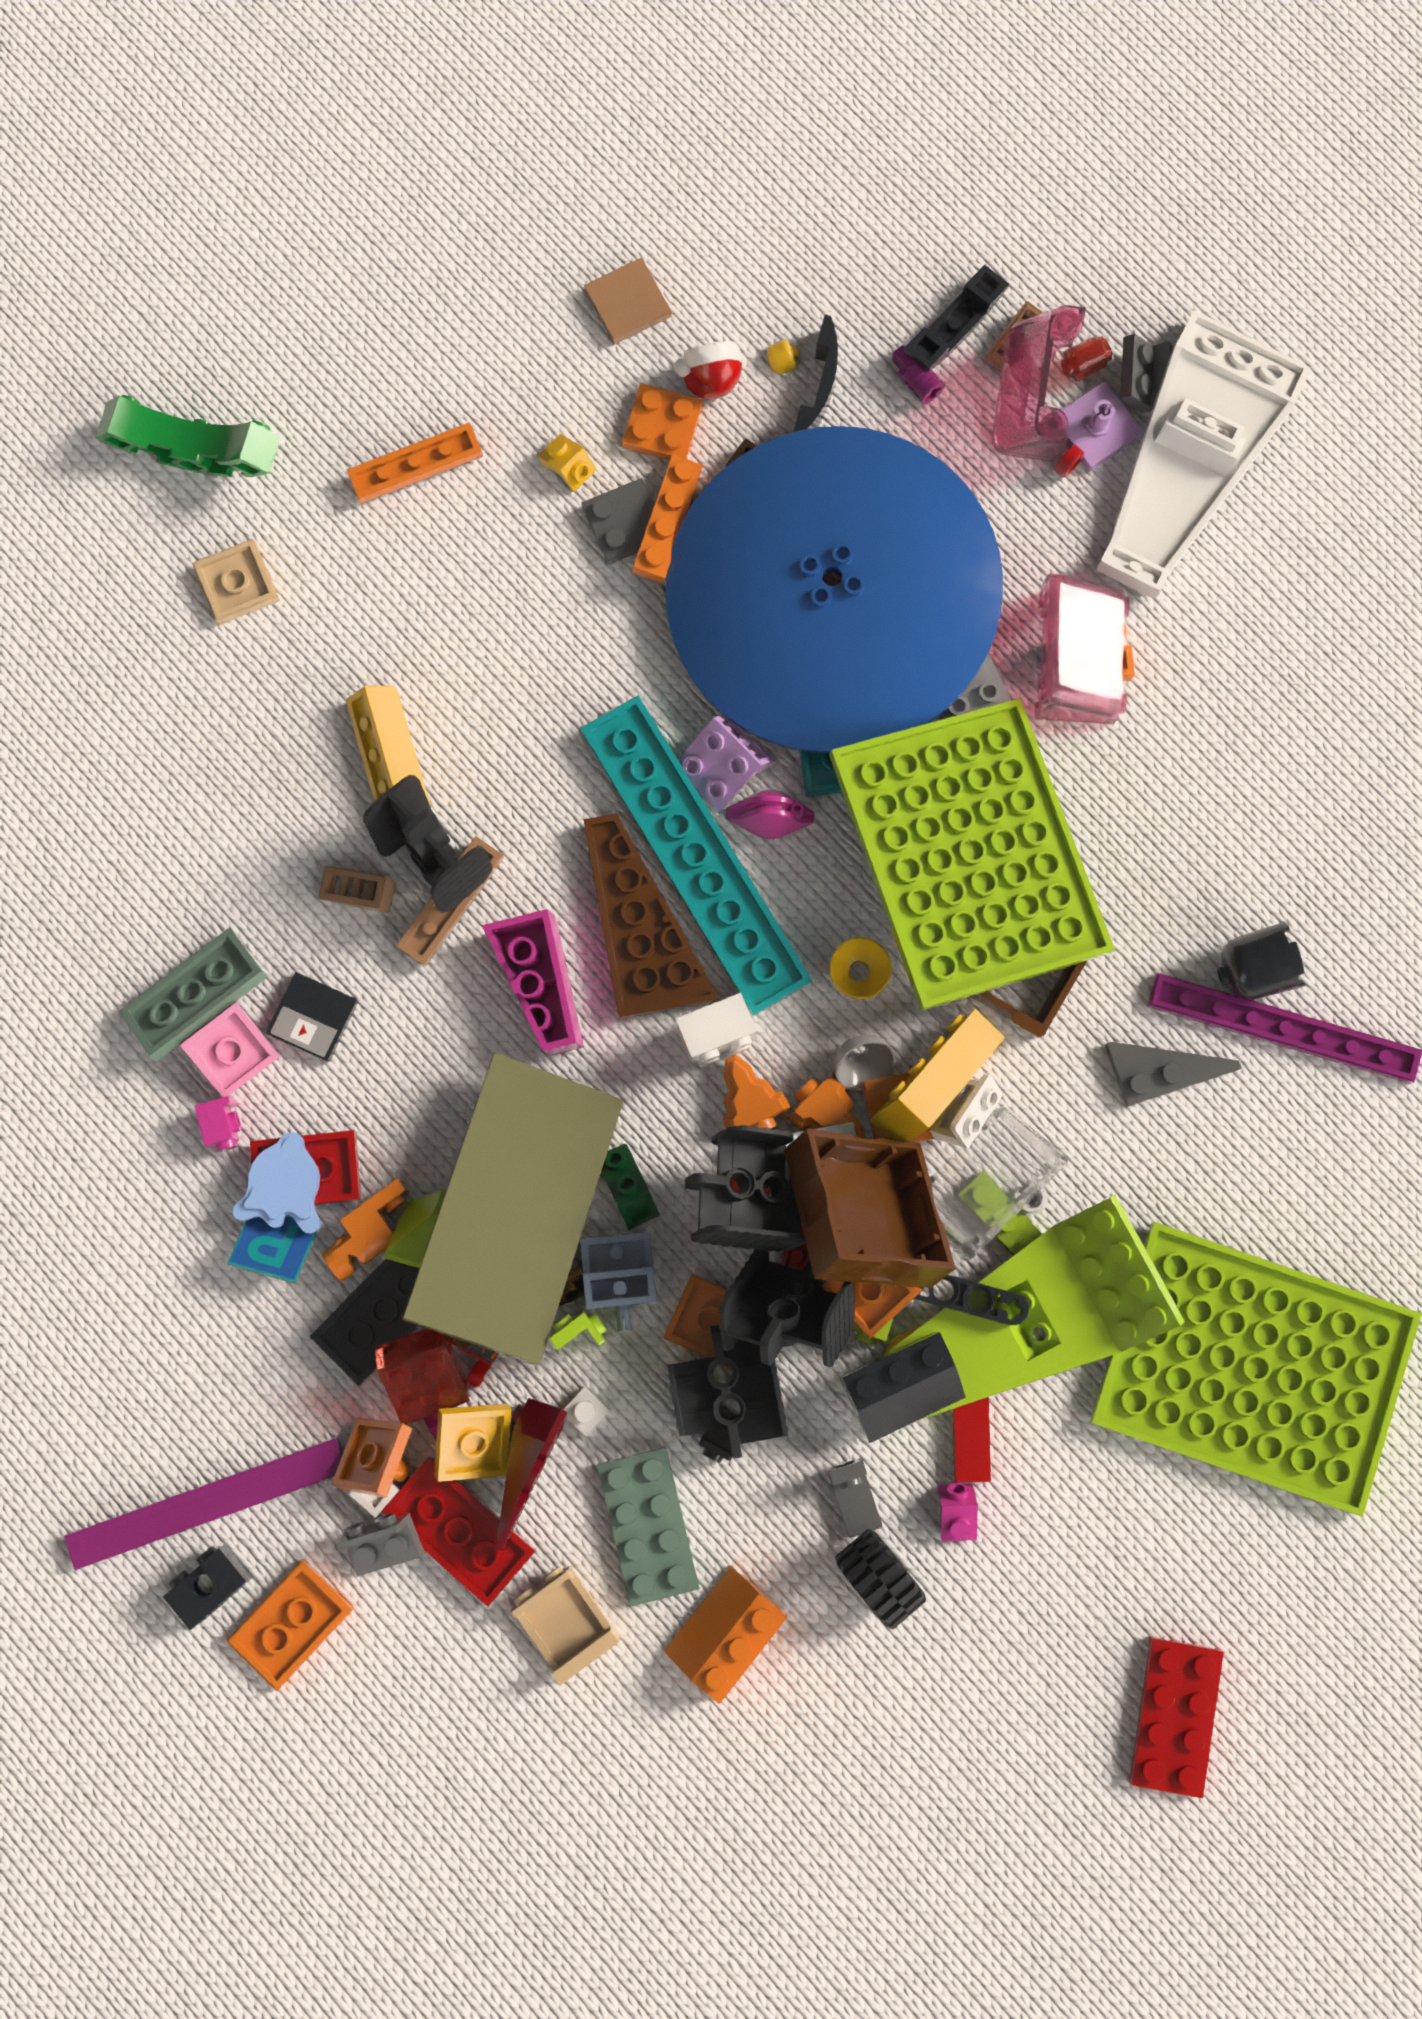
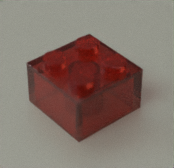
M426 1328L375 1348L377 1372L401 1423L409 1425L437 1414L438 1409L453 1408L470 1401L466 1377L447 1335Z

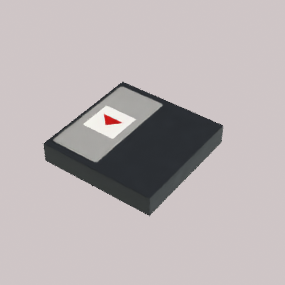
M295 971L266 1034L330 1063L359 1001Z

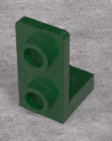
M622 1144L609 1150L601 1172L628 1230L660 1216L628 1145Z

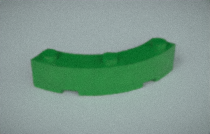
M118 395L107 401L95 438L134 455L137 454L139 449L156 455L157 463L196 473L231 477L233 471H241V475L245 477H256L270 473L281 436L271 432L268 425L259 421H250L237 425H216L202 419L191 421L142 406L133 397Z

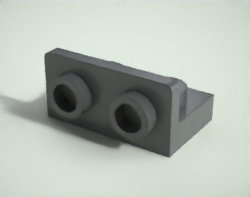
M1135 333L1123 337L1121 400L1142 413L1153 409L1170 355L1173 351L1172 343L1166 341L1153 346Z
M394 1512L377 1518L374 1524L365 1526L363 1522L353 1524L343 1530L344 1535L335 1543L337 1551L347 1549L357 1577L420 1558L425 1553L410 1513L397 1517Z

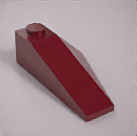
M528 1398L525 1406L518 1404L511 1418V1424L515 1426L512 1431L496 1549L502 1552L565 1425L568 1414L567 1411Z

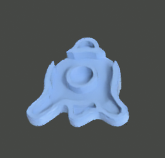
M294 1132L284 1134L278 1143L265 1149L256 1157L248 1175L247 1192L233 1208V1215L236 1219L248 1221L254 1217H261L269 1226L279 1228L283 1225L285 1217L291 1215L305 1233L312 1234L320 1229L321 1221L314 1205L320 1183L319 1168L306 1150L304 1139L299 1134Z

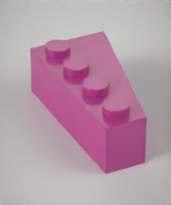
M546 909L481 925L510 981L512 990L524 1010L523 1012L542 1051L549 1055H555L584 1048L556 916Z

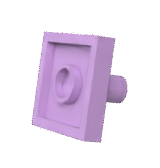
M1105 381L1053 415L1050 421L1070 448L1076 444L1085 452L1081 463L1088 472L1141 438L1144 432Z

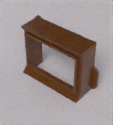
M1087 961L1064 968L1035 1019L988 991L970 996V998L978 1000L1035 1037H1043Z

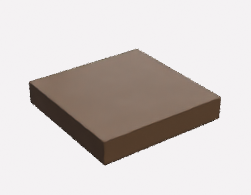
M642 257L584 285V291L614 345L672 317V311Z

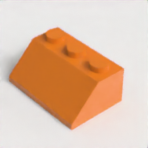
M730 1565L667 1645L664 1652L693 1683L720 1704L787 1619L788 1615L785 1609Z

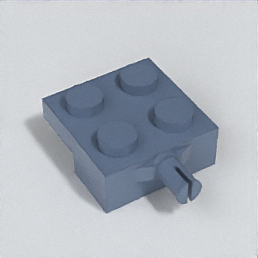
M650 1232L580 1239L586 1310L599 1308L616 1310L617 1331H624L622 1317L625 1319V1330H632L630 1309L639 1304L657 1302Z

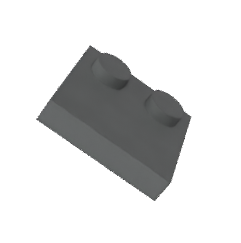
M642 478L581 502L582 509L607 565L638 553L654 508V503Z

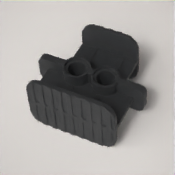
M408 775L400 780L364 812L363 822L377 851L386 857L394 854L402 846L406 845L411 852V859L420 869L424 880L432 886L430 890L431 896L437 909L442 913L452 910L467 896L469 897L474 890L487 880L493 870L488 853L482 846L471 849L457 862L453 859L456 857V853L449 844L450 838L440 826L436 814L430 807L421 782L415 775Z
M740 1125L728 1127L711 1137V1143L718 1146L717 1175L694 1173L685 1178L686 1189L699 1191L698 1231L691 1234L692 1242L776 1252L791 1250L806 1243L804 1235L800 1234L801 1220L793 1187L785 1177L786 1159L784 1149L788 1143L794 1140L792 1133L778 1129L772 1130L769 1128ZM730 1179L737 1183L738 1193L731 1189ZM763 1183L770 1187L771 1197L765 1194Z
M754 1250L749 1260L746 1261L744 1268L741 1269L740 1274L735 1278L734 1283L731 1284L729 1291L726 1292L720 1306V1333L723 1350L731 1351L739 1339L760 1345L761 1363L771 1366L782 1347L792 1346L799 1342L822 1349L824 1366H833L852 1333L855 1319L853 1282L845 1281L838 1294L818 1289L822 1279L814 1278L810 1259L802 1271L770 1262L769 1251Z
M719 1325L710 1326L715 1357L668 1364V1378L671 1384L670 1390L673 1396L672 1401L675 1408L676 1425L679 1436L728 1428L733 1459L742 1457L740 1444L788 1436L775 1361L771 1366L761 1363L760 1345L739 1339L731 1351L723 1350ZM726 1363L732 1367L734 1375L729 1383L719 1384L714 1380L713 1370L718 1364ZM725 1399H734L740 1406L739 1415L733 1420H726L719 1413V1405Z

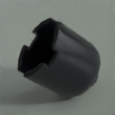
M1286 922L1278 923L1230 940L1223 947L1221 953L1222 965L1216 966L1222 986L1228 984L1233 994L1243 1000H1254L1305 987V982L1298 978V975L1305 974L1297 942L1289 943L1285 934L1290 931L1289 925Z

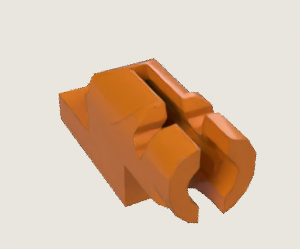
M399 1179L394 1180L340 1220L349 1234L345 1235L343 1233L329 1249L321 1254L338 1280L343 1281L356 1272L354 1256L357 1257L359 1262L367 1264L387 1249L394 1229L382 1212L387 1210L388 1213H391L406 1202L404 1196L410 1191L403 1181Z

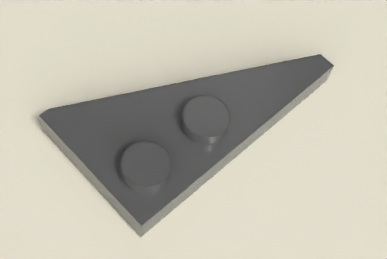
M1109 1042L1104 1045L1126 1107L1242 1069L1239 1060L1118 1042Z

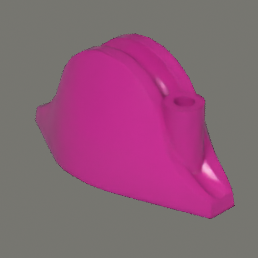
M762 790L727 807L726 819L763 839H777L813 824L814 811L782 791Z

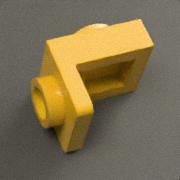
M559 434L538 455L541 463L562 476L568 487L573 491H576L596 471V467L584 447L562 434Z

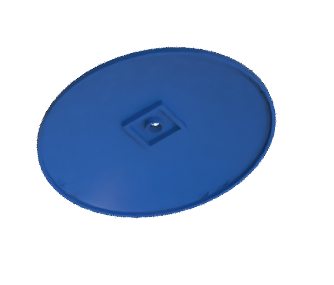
M847 426L818 427L782 435L756 446L726 466L707 484L683 519L674 540L671 562L666 578V607L673 641L683 666L704 697L723 716L760 739L794 750L823 754L830 753L831 750L930 723L945 712L968 688L986 660L996 635L1003 598V571L1000 551L993 528L984 509L963 480L940 459L905 439L885 432ZM830 571L840 573L842 576L841 582L836 586L826 585L823 582V577L826 573Z

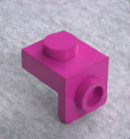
M959 1482L939 1485L941 1541L977 1540L978 1504L973 1485Z

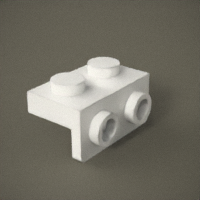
M983 1074L979 1081L970 1079L932 1126L930 1132L935 1139L963 1148H969L1003 1095L992 1076Z

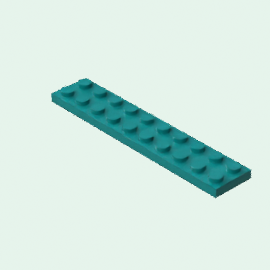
M639 695L581 727L582 735L738 993L742 994L752 1016H756L812 983L810 975Z

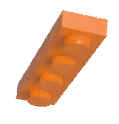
M469 422L349 468L347 472L359 502L362 504L481 458L483 454Z
M672 454L632 573L663 584L671 562L674 540L688 512L703 465Z

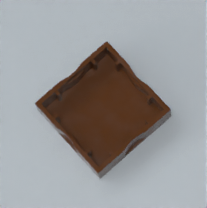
M806 1129L784 1149L815 1279L931 1288L956 1269L944 1225L934 1203L933 1186L920 1143L884 1138L862 1139L845 1133Z

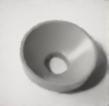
M861 1035L848 1039L841 1046L833 1060L835 1077L841 1086H845L846 1089L863 1090L861 1082L887 1077L895 1064V1054L887 1041L876 1035ZM857 1047H866L861 1055L856 1057L849 1056L850 1052Z

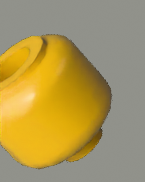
M782 339L768 346L766 358L772 371L780 375L797 369V358L801 357L796 344L792 346L789 340Z

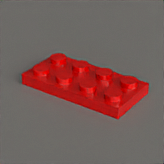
M429 1456L381 1512L384 1515L394 1512L396 1517L410 1513L424 1551L489 1607L535 1553L536 1549L515 1530H513L503 1552L496 1549L500 1517L458 1480L438 1482L434 1476L435 1459Z
M1150 1636L1129 1777L1131 1785L1203 1799L1224 1655L1223 1650Z

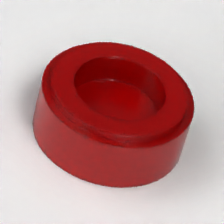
M1076 444L1073 445L1059 459L1053 470L1061 478L1067 477L1082 461L1085 452Z

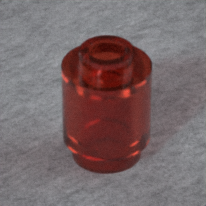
M1099 336L1098 338L1090 337L1063 352V360H1061L1064 374L1068 378L1072 377L1073 380L1080 381L1105 368L1107 362L1112 360L1111 347L1103 336Z

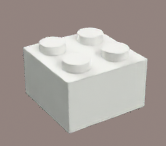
M741 993L676 1018V1029L691 1066L698 1063L701 1068L712 1065L720 1060V1054L730 1050L732 1055L744 1052L751 1048V1044L756 1038L757 1030Z

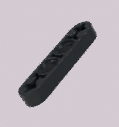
M947 1275L942 1279L948 1281L953 1288V1293L948 1300L942 1301L937 1299L934 1295L933 1287L926 1288V1297L919 1293L914 1298L915 1300L1004 1325L1021 1324L1027 1318L1029 1311L1027 1301L1019 1294L952 1275ZM978 1289L985 1293L987 1303L983 1309L974 1310L969 1306L967 1300L972 1290ZM994 1293L999 1295L996 1301L998 1303L1010 1304L1012 1299L1015 1300V1307L1020 1308V1314L1013 1315L1010 1320L1007 1318L1008 1312L994 1309L995 1316L990 1315L989 1312L994 1305Z

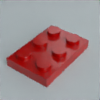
M356 1131L302 1135L305 1148L313 1158L316 1166H318L320 1173L319 1190L316 1194L314 1205L362 1200ZM280 1138L250 1141L251 1165L262 1151L278 1143Z

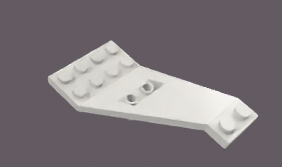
M1194 310L1170 355L1106 551L1096 571L1136 590L1140 594L1156 600L1168 575L1289 415L1311 368Z

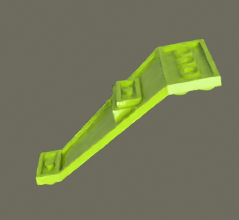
M1115 1194L1055 1224L978 1282L1026 1297L1029 1302V1311L1027 1318L1021 1324L1004 1325L944 1308L884 1355L933 1332L941 1333L956 1365L966 1398L924 1417L927 1418L1123 1352L1177 1328L1185 1321ZM975 1289L969 1293L967 1301L972 1309L981 1310L985 1307L987 1298L983 1291ZM994 1293V1305L989 1312L990 1315L995 1316L994 1309L1008 1312L1007 1318L1010 1320L1013 1315L1020 1314V1308L1015 1307V1300L1012 1299L1010 1304L998 1303L996 1301L999 1295ZM1038 1327L1045 1331L1046 1337H1042L1039 1334Z

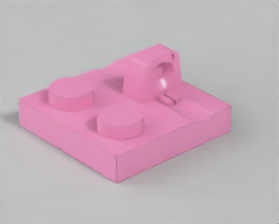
M237 1001L180 1044L182 1049L222 1097L232 1094L280 1057L279 1053Z

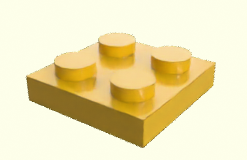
M508 1404L438 1409L434 1476L438 1482L506 1476L512 1410Z

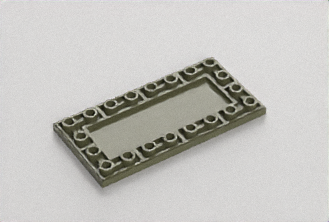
M494 1052L401 1320L536 1366L540 1365L624 1100Z

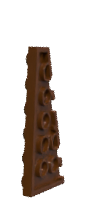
M617 813L583 819L619 1019L720 1001L716 990L696 958L687 938L663 895H661L653 877L638 854Z

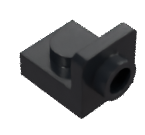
M719 1405V1413L722 1418L733 1420L738 1416ZM728 1428L703 1433L699 1441V1445L704 1447L702 1454L718 1463H721L723 1458L731 1461L733 1455Z

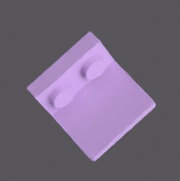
M720 715L714 717L680 756L678 761L695 789L716 811L720 812L725 809L756 773L767 770L775 759L747 731L734 724L725 716Z

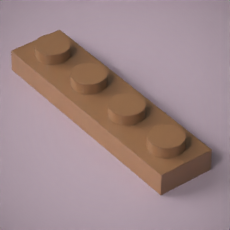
M476 836L461 857L471 849L482 846L487 851L493 868L487 880L474 890L469 897L467 896L448 912H440L431 897L396 945L399 950L424 967L428 965L504 859L503 854Z

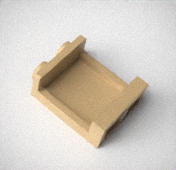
M560 1566L551 1571L543 1578L545 1585L536 1592H533L531 1587L513 1600L516 1607L510 1612L514 1619L517 1618L552 1668V1676L559 1686L616 1645L620 1640V1635L572 1566L564 1571Z

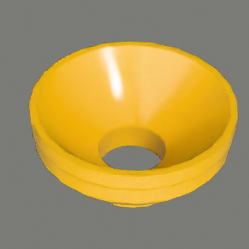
M863 937L852 938L843 942L834 951L829 966L830 977L834 986L844 996L857 1000L870 999L881 993L888 985L892 974L891 959L885 948L877 941ZM860 962L868 967L869 976L866 980L859 982L850 977L849 968L853 963Z

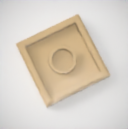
M254 538L192 563L218 626L280 601Z

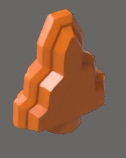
M737 1054L725 1058L724 1080L729 1090L724 1099L727 1111L723 1118L725 1128L740 1125L769 1129L777 1127L774 1118L791 1109L783 1092H775L768 1080L757 1078L751 1065Z
M834 1072L821 1082L815 1077L811 1078L794 1095L800 1103L789 1114L787 1119L800 1130L805 1128L818 1129L853 1122L856 1137L866 1139L861 1123L851 1113L853 1101L845 1092L846 1087L841 1086L836 1079Z

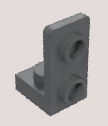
M857 1458L827 1468L826 1470L849 1537L861 1535L867 1529L876 1530L881 1528L882 1522L866 1477L867 1471L863 1460Z

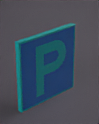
M289 1215L285 1217L283 1225L279 1228L269 1226L261 1217H254L246 1221L227 1265L295 1284L317 1232L312 1234L305 1233L296 1223L295 1219Z

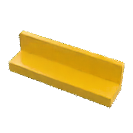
M363 686L345 700L374 802L408 775H415L420 780L428 799L397 688L394 686Z

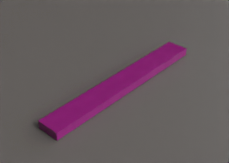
M1160 973L1155 974L1147 1007L1409 1084L1415 1083L1422 1050L1253 1000H1243L1236 995Z
M335 1438L65 1535L74 1570L335 1476L343 1455L339 1440Z

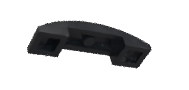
M984 264L964 285L962 293L928 328L924 327L904 347L903 352L927 371L932 370L945 360L973 332L999 301L1010 284Z
M824 314L816 345L815 359L825 361V366L814 407L800 405L793 432L818 428L832 397L837 370L838 343L831 315Z

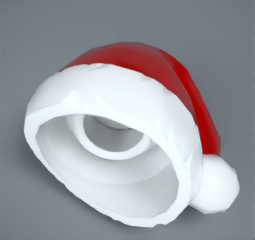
M714 342L684 351L683 358L678 359L674 363V371L677 375L684 378L687 388L694 395L706 400H716L728 395L737 385L742 372L743 357L735 342Z

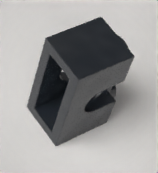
M224 1545L219 1549L211 1546L196 1559L200 1566L189 1574L184 1570L168 1583L171 1590L163 1598L189 1630L200 1625L254 1578L228 1545ZM203 1574L208 1575L212 1580L213 1590L211 1593L205 1592L198 1585L199 1578Z

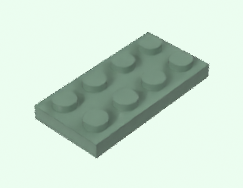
M229 927L123 1007L119 1012L149 1057L157 1062L264 981L267 976L237 934Z
M663 1447L597 1464L630 1607L700 1589L667 1448Z

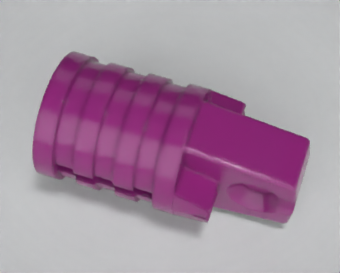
M901 345L892 354V361L899 369L897 375L914 392L919 401L926 405L943 391L945 383L942 379H939L933 370L927 371L904 353V346Z

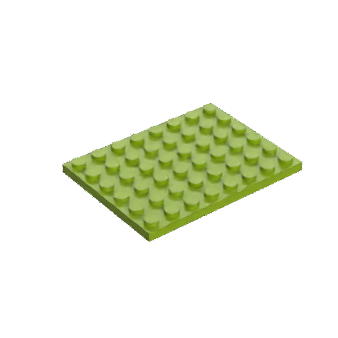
M1021 698L831 750L829 756L920 1011L1108 955L1115 951Z
M1151 1222L1144 1248L1185 1322L1177 1328L1109 1357L1089 1423L1363 1517L1422 1313L1169 1226Z

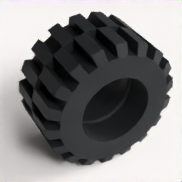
M867 1529L835 1556L838 1568L886 1627L890 1629L896 1628L926 1602L923 1590L875 1531Z

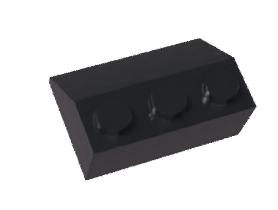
M933 1332L839 1377L869 1443L966 1398L956 1365L940 1332Z

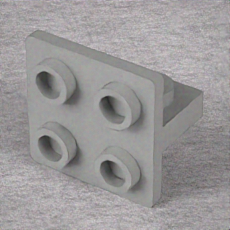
M989 653L968 688L942 713L944 719L1011 701Z

